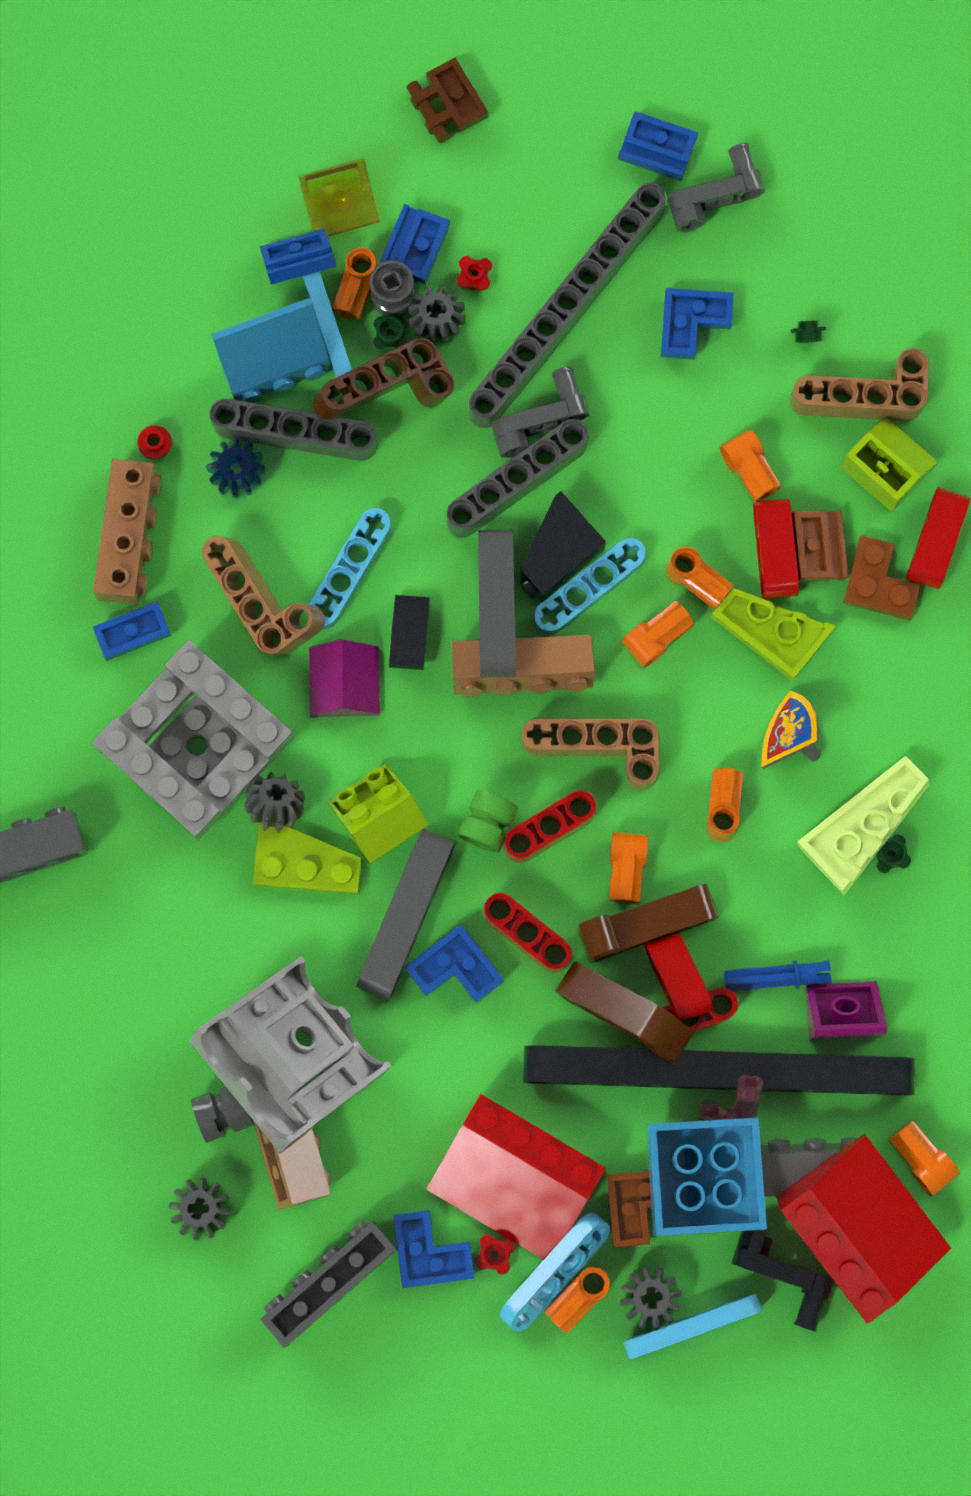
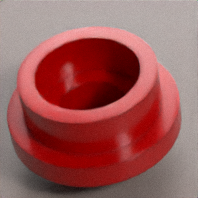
M152 425L140 432L137 445L143 456L156 460L165 457L170 452L172 438L165 428ZM152 437L160 438V443L156 446H150L148 441Z

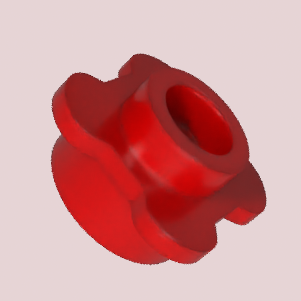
M469 256L462 257L459 260L461 274L457 278L458 286L462 289L468 288L470 290L484 291L490 286L488 273L492 269V262L488 258L474 260ZM477 271L478 274L476 276H473L471 272Z
M490 1234L482 1236L480 1239L482 1246L480 1255L475 1259L476 1266L480 1270L489 1268L496 1270L500 1275L506 1274L510 1270L508 1261L510 1253L515 1249L514 1243L510 1239L503 1241L494 1239ZM493 1251L498 1252L497 1258L491 1256Z

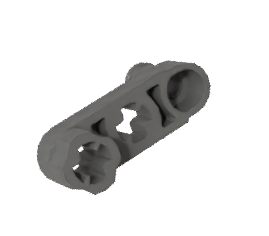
M738 144L728 150L736 174L735 177L682 189L668 197L677 231L690 232L705 225L706 221L703 214L705 211L751 200L765 192L760 173L754 168L749 144Z
M563 367L552 372L560 401L507 415L492 422L491 426L501 458L515 457L529 447L527 436L553 430L569 419L582 421L589 417L584 395L579 393L572 367Z

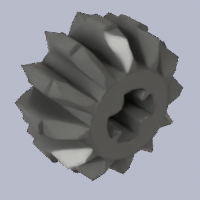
M441 285L438 288V293H433L432 288L427 286L425 288L426 296L416 293L414 295L416 304H411L408 307V313L412 315L409 319V325L411 328H417L416 336L418 338L428 334V340L432 343L435 342L436 337H440L441 341L446 344L448 342L447 333L458 336L460 333L458 326L465 324V316L461 314L465 310V305L463 302H456L458 297L455 291L445 295V287ZM436 311L442 312L438 318H432Z
M272 772L267 775L266 779L257 776L256 780H254V785H250L247 788L245 796L247 798L245 810L247 814H251L252 824L261 822L263 823L264 831L271 826L278 833L283 829V825L292 829L296 820L300 819L304 811L305 796L304 791L298 790V780L288 782L286 773L280 778H276Z
M207 1178L200 1179L198 1190L192 1180H187L188 1194L181 1189L174 1191V1194L182 1199L181 1204L176 1202L169 1203L170 1209L180 1210L181 1213L173 1216L171 1222L176 1224L183 1220L185 1221L179 1231L181 1235H186L193 1226L192 1236L194 1240H200L202 1227L207 1237L213 1238L215 1232L212 1224H215L220 1229L226 1227L225 1222L218 1218L219 1214L231 1215V1209L220 1208V1204L227 1202L230 1197L228 1194L215 1197L221 1188L219 1183H214L207 1192ZM202 1198L206 1200L203 1205H209V1212L203 1213L201 1219H196L197 1213L192 1212L191 1208L192 1205L199 1204Z
M648 1266L642 1268L644 1280L641 1281L638 1275L632 1272L629 1274V1277L636 1286L634 1288L625 1284L621 1286V1290L624 1292L632 1293V1298L621 1299L620 1305H634V1308L626 1314L629 1320L634 1318L639 1312L641 1313L638 1327L644 1328L647 1318L650 1316L653 1329H659L658 1315H661L667 1323H671L673 1319L666 1312V1309L669 1307L674 1311H680L681 1306L670 1302V1297H679L682 1295V1291L679 1289L668 1290V1287L676 1281L674 1276L668 1277L663 1283L660 1282L664 1274L663 1268H658L654 1279H651L650 1269ZM648 1287H654L653 1292L657 1293L659 1291L660 1299L655 1301L654 1308H647L649 1304H642L641 1296L647 1294Z

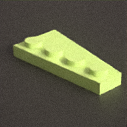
M906 756L797 841L799 848L833 885L845 895L929 787V779Z

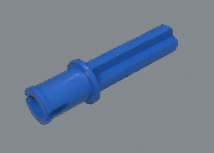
M795 960L790 965L726 970L724 972L725 988L737 991L795 986L796 989H799L800 985L831 983L832 978L829 972L817 973L831 971L830 961L798 964L797 960Z

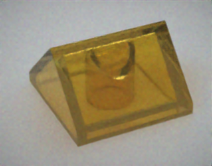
M364 158L298 176L301 195L312 232L325 229L328 237L380 222Z

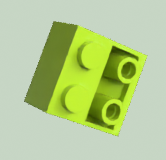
M886 417L869 430L846 454L840 468L890 512H893L938 462Z
M386 763L379 768L371 770L364 778L350 787L342 789L335 797L327 801L369 863H372L429 825L410 792Z

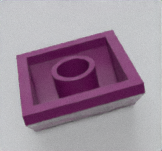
M341 639L309 648L310 717L380 716L379 646Z
M877 981L806 984L809 1040L880 1037L887 1033V1024Z

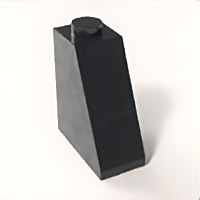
M562 491L555 495L520 567V578L522 580L519 584L531 598L536 595L541 602L545 601L604 552L606 541Z

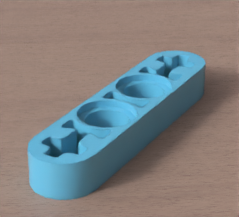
M316 272L302 277L308 297L312 301L336 378L351 371L352 368L320 272Z
M371 508L362 514L309 604L322 609L328 602V596L323 595L324 592H327L334 599L342 600L340 604H337L333 599L329 606L332 616L330 618L324 616L322 629H329L338 622L389 536L391 522L384 510ZM377 518H380L383 529L374 530L371 535V541L376 543L372 545L365 539L370 531L368 521L374 522ZM362 534L365 538L358 537V535ZM360 545L367 549L368 556L364 561L356 563L350 560L348 553L352 547ZM337 575H346L351 580L350 587L343 592L335 591L331 586L332 579Z
M634 538L623 539L543 601L536 608L534 614V623L537 630L546 635H554L560 632L639 570L646 556L643 543ZM627 548L629 551L636 549L638 551L636 553L637 561L633 562V560L627 559L621 564L620 569L624 572L620 573L615 563L624 557L623 549ZM613 557L615 563H613V562H612L611 560H609V559ZM601 567L608 568L613 574V580L604 585L597 583L593 577L596 569ZM574 588L581 589L586 594V601L579 606L572 605L567 600V593ZM560 599L564 609L571 614L566 616L565 611L562 610L556 616L557 624L552 625V623L548 622L544 625L542 623L544 618L543 612L554 613L559 609V604L556 601Z
M588 1213L583 1216L504 1304L500 1312L501 1320L514 1332H522L527 1329L606 1241L610 1233L609 1224L596 1213Z
M756 1293L662 1326L659 1329L623 1341L628 1358H637L761 1312L762 1308Z

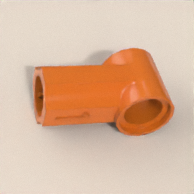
M356 248L348 254L346 270L332 307L333 312L350 320H361L371 291L370 276L377 266L375 255L367 248ZM361 262L371 264L370 269L364 273L354 271L356 265Z
M751 429L719 446L725 463L732 472H737L753 501H762L772 496L781 488V484L764 458L765 453L760 440Z
M681 547L675 550L666 565L667 576L672 582L686 587L713 610L718 607L734 586L701 560L699 553L691 547ZM678 559L687 560L691 564L692 571L687 573L679 571L675 561Z
M675 601L648 623L642 622L632 629L621 642L640 665L646 668L664 654L667 646L694 626V622L686 609Z
M720 768L713 769L706 830L708 835L718 842L731 840L735 836L740 822L739 812L743 772L736 769ZM718 816H725L731 820L732 827L727 830L718 829L713 820Z
M613 832L610 853L612 874L610 877L609 901L625 904L640 903L643 866L646 865L648 835Z
M910 1121L888 1140L913 1170L911 1173L915 1180L931 1197H934L960 1175V1171L953 1161L941 1149H936L914 1121Z
M597 1265L586 1266L544 1312L567 1334L608 1293L610 1281L607 1272ZM589 1273H597L604 1279V1285L598 1292H589L583 1286V1279Z

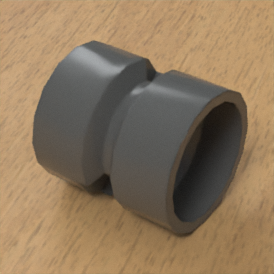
M389 260L380 263L372 271L369 281L373 307L378 314L384 317H403L408 314L409 305L415 302L412 272L400 261Z
M226 1086L220 1088L219 1094L216 1096L209 1092L191 1099L198 1126L206 1143L225 1137L228 1129L238 1132L255 1126L253 1119Z

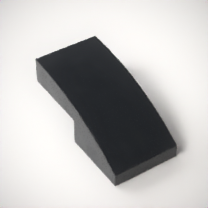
M395 595L389 668L424 670L430 597Z

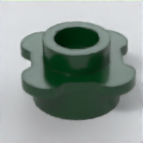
M380 316L374 320L376 337L373 339V344L377 349L381 350L385 347L398 348L407 343L404 337L407 321L403 317ZM391 330L393 331V335L389 336L387 335V332Z
M818 321L798 322V328H793L790 331L795 333V343L821 342L822 331L826 330V327H819Z
M897 834L889 838L876 854L878 859L876 867L881 873H888L890 869L896 867L905 869L910 865L911 858L907 855L906 840L903 836ZM888 851H893L894 856L889 857Z

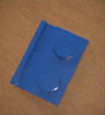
M635 111L619 152L618 160L682 181L684 171L697 140L698 132Z
M404 203L380 263L389 260L400 261L410 269L414 281L426 285L449 230L450 220L421 209L410 208L409 205Z
M325 229L260 246L271 285L336 267L335 258Z

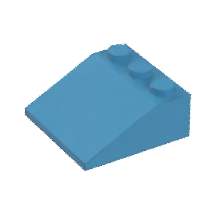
M310 298L211 334L221 368L234 400L255 403L264 394L272 391L277 393L287 391L296 382L304 379L308 381L319 379L326 374V371L331 370L329 356Z
M759 1118L646 1125L653 1236L767 1229Z

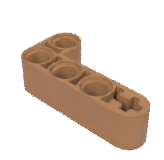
M906 349L898 357L893 369L892 380L803 376L794 384L790 405L796 413L804 416L884 420L887 417L889 420L897 421L914 420L922 412L928 397V358L919 349ZM911 363L915 365L918 372L914 374L908 373L904 370L903 364ZM822 391H823V392H826L824 401H822V398H823ZM802 392H809V397H811V400L805 399V394H803ZM836 392L845 393L849 401L846 403L838 402L833 397V394ZM869 394H877L882 398L883 403L879 405L873 404L868 400L867 396ZM912 396L917 401V405L907 406L902 401V397Z
M213 536L204 543L202 555L206 564L257 647L262 652L276 655L289 654L322 630L324 615L319 607L311 604L294 603L284 610L281 609L239 541L222 536ZM243 573L245 584L242 589H239L237 579ZM258 602H261L263 613L257 618L255 606ZM303 611H306L308 623L302 628L299 623V617ZM278 630L281 635V642L275 647L272 637Z
M532 719L522 728L521 744L525 752L530 755L625 756L626 780L631 787L641 791L647 790L653 786L659 772V733L656 725L650 720ZM552 730H557L556 745H551L552 738H541L540 744H534L533 738H527L532 737L533 731H540L541 737H552ZM568 730L577 731L581 735V741L576 745L565 743L562 739L564 732ZM603 730H609L615 734L617 740L611 745H604L598 740L597 735ZM638 730H644L650 734L651 742L646 745H639L633 740L632 735ZM643 764L650 768L652 775L648 779L641 780L635 777L632 769L636 765Z

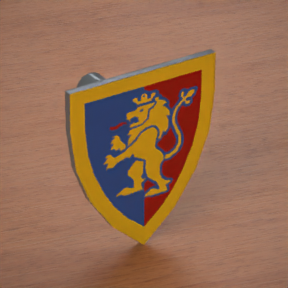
M790 690L774 713L763 741L761 762L763 769L798 752H801L811 761H816L821 756V750L815 746V744L819 743L818 715L813 705L803 695Z

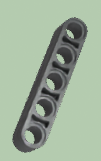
M220 399L210 409V419L215 432L220 437L359 461L370 459L377 450L375 430L369 423L341 417L326 420L319 417L316 413L233 399ZM225 413H231L235 416L234 420L229 424L219 423V417ZM258 419H265L269 422L261 430L251 427L253 422ZM292 424L302 427V431L297 435L285 433L286 428ZM325 430H332L336 433V436L330 441H323L319 438L320 433ZM357 436H367L370 441L363 447L355 446L352 442Z
M569 419L455 499L447 509V527L454 536L460 538L472 535L585 453L588 444V429L586 425L576 419ZM574 433L581 438V442L571 445L566 443L563 438L568 434ZM548 453L553 456L554 461L543 465L536 460V457L539 454ZM513 473H521L526 476L527 480L522 484H513L508 478ZM487 492H492L499 497V500L494 504H486L481 500V497ZM459 512H465L471 516V520L466 524H458L453 520V517Z
M478 530L480 678L516 677L513 530Z
M425 828L421 830L356 985L357 988L388 1001L391 999L456 844L455 840Z

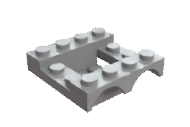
M188 639L165 664L166 669L119 719L115 717L91 743L199 841L251 785L257 776L289 744L294 735L290 729ZM194 694L195 697L148 746L147 743ZM194 738H203L207 742V748L201 755H192L188 752V744Z
M302 956L203 1024L189 1039V1042L280 1154L348 1100L376 1082L392 1066L388 1060H377L362 1048L351 1029V1016L342 1005H332L316 992L307 977L305 970L306 961ZM295 1032L307 1034L311 1040V1046L299 1044L295 1038ZM332 1064L330 1068H328L326 1071H324L322 1074H320L318 1077H316L314 1080H312L310 1083H308L306 1086H304L302 1089L296 1092L300 1087H302L304 1084H306L308 1081H310L312 1078H314L316 1075H318L320 1072H322L324 1069H326L328 1066Z

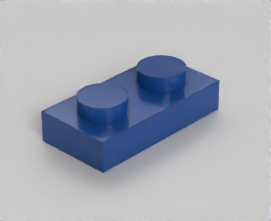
M158 601L93 626L106 661L171 636Z

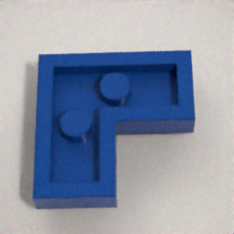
M666 288L661 357L695 360L697 327L731 330L734 293Z
M459 925L405 966L406 971L426 997L454 975L475 1003L504 983V979L462 925Z
M429 1210L393 1215L402 1288L475 1278L470 1242L434 1246Z

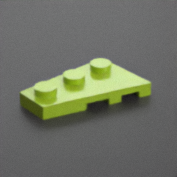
M735 588L728 593L711 614L713 620L791 681L795 679L836 628L835 625L830 623H821L806 617V614L786 610L773 605V602Z
M260 822L258 824L253 886L359 895L362 865L360 857L284 825L283 829L278 833L271 826L264 831L263 823Z

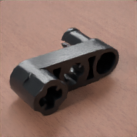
M741 1231L731 1264L802 1288L801 1292L804 1293L794 1325L816 1332L825 1300L829 1301L835 1281L829 1277L768 1257L773 1239L752 1231Z

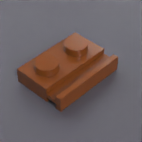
M836 510L835 512L793 511L792 522L799 582L830 581L832 579L844 581L848 578L841 510Z

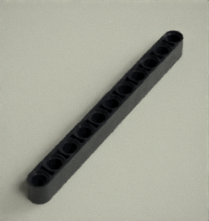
M532 1045L524 1046L523 1082L562 1085L914 1095L915 1059L907 1057L683 1050L675 1064H672L650 1049Z

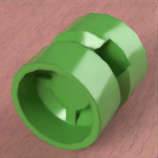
M477 789L469 806L472 815L464 817L457 836L476 847L493 853H499L506 837L503 829L504 827L511 826L518 806L501 796Z

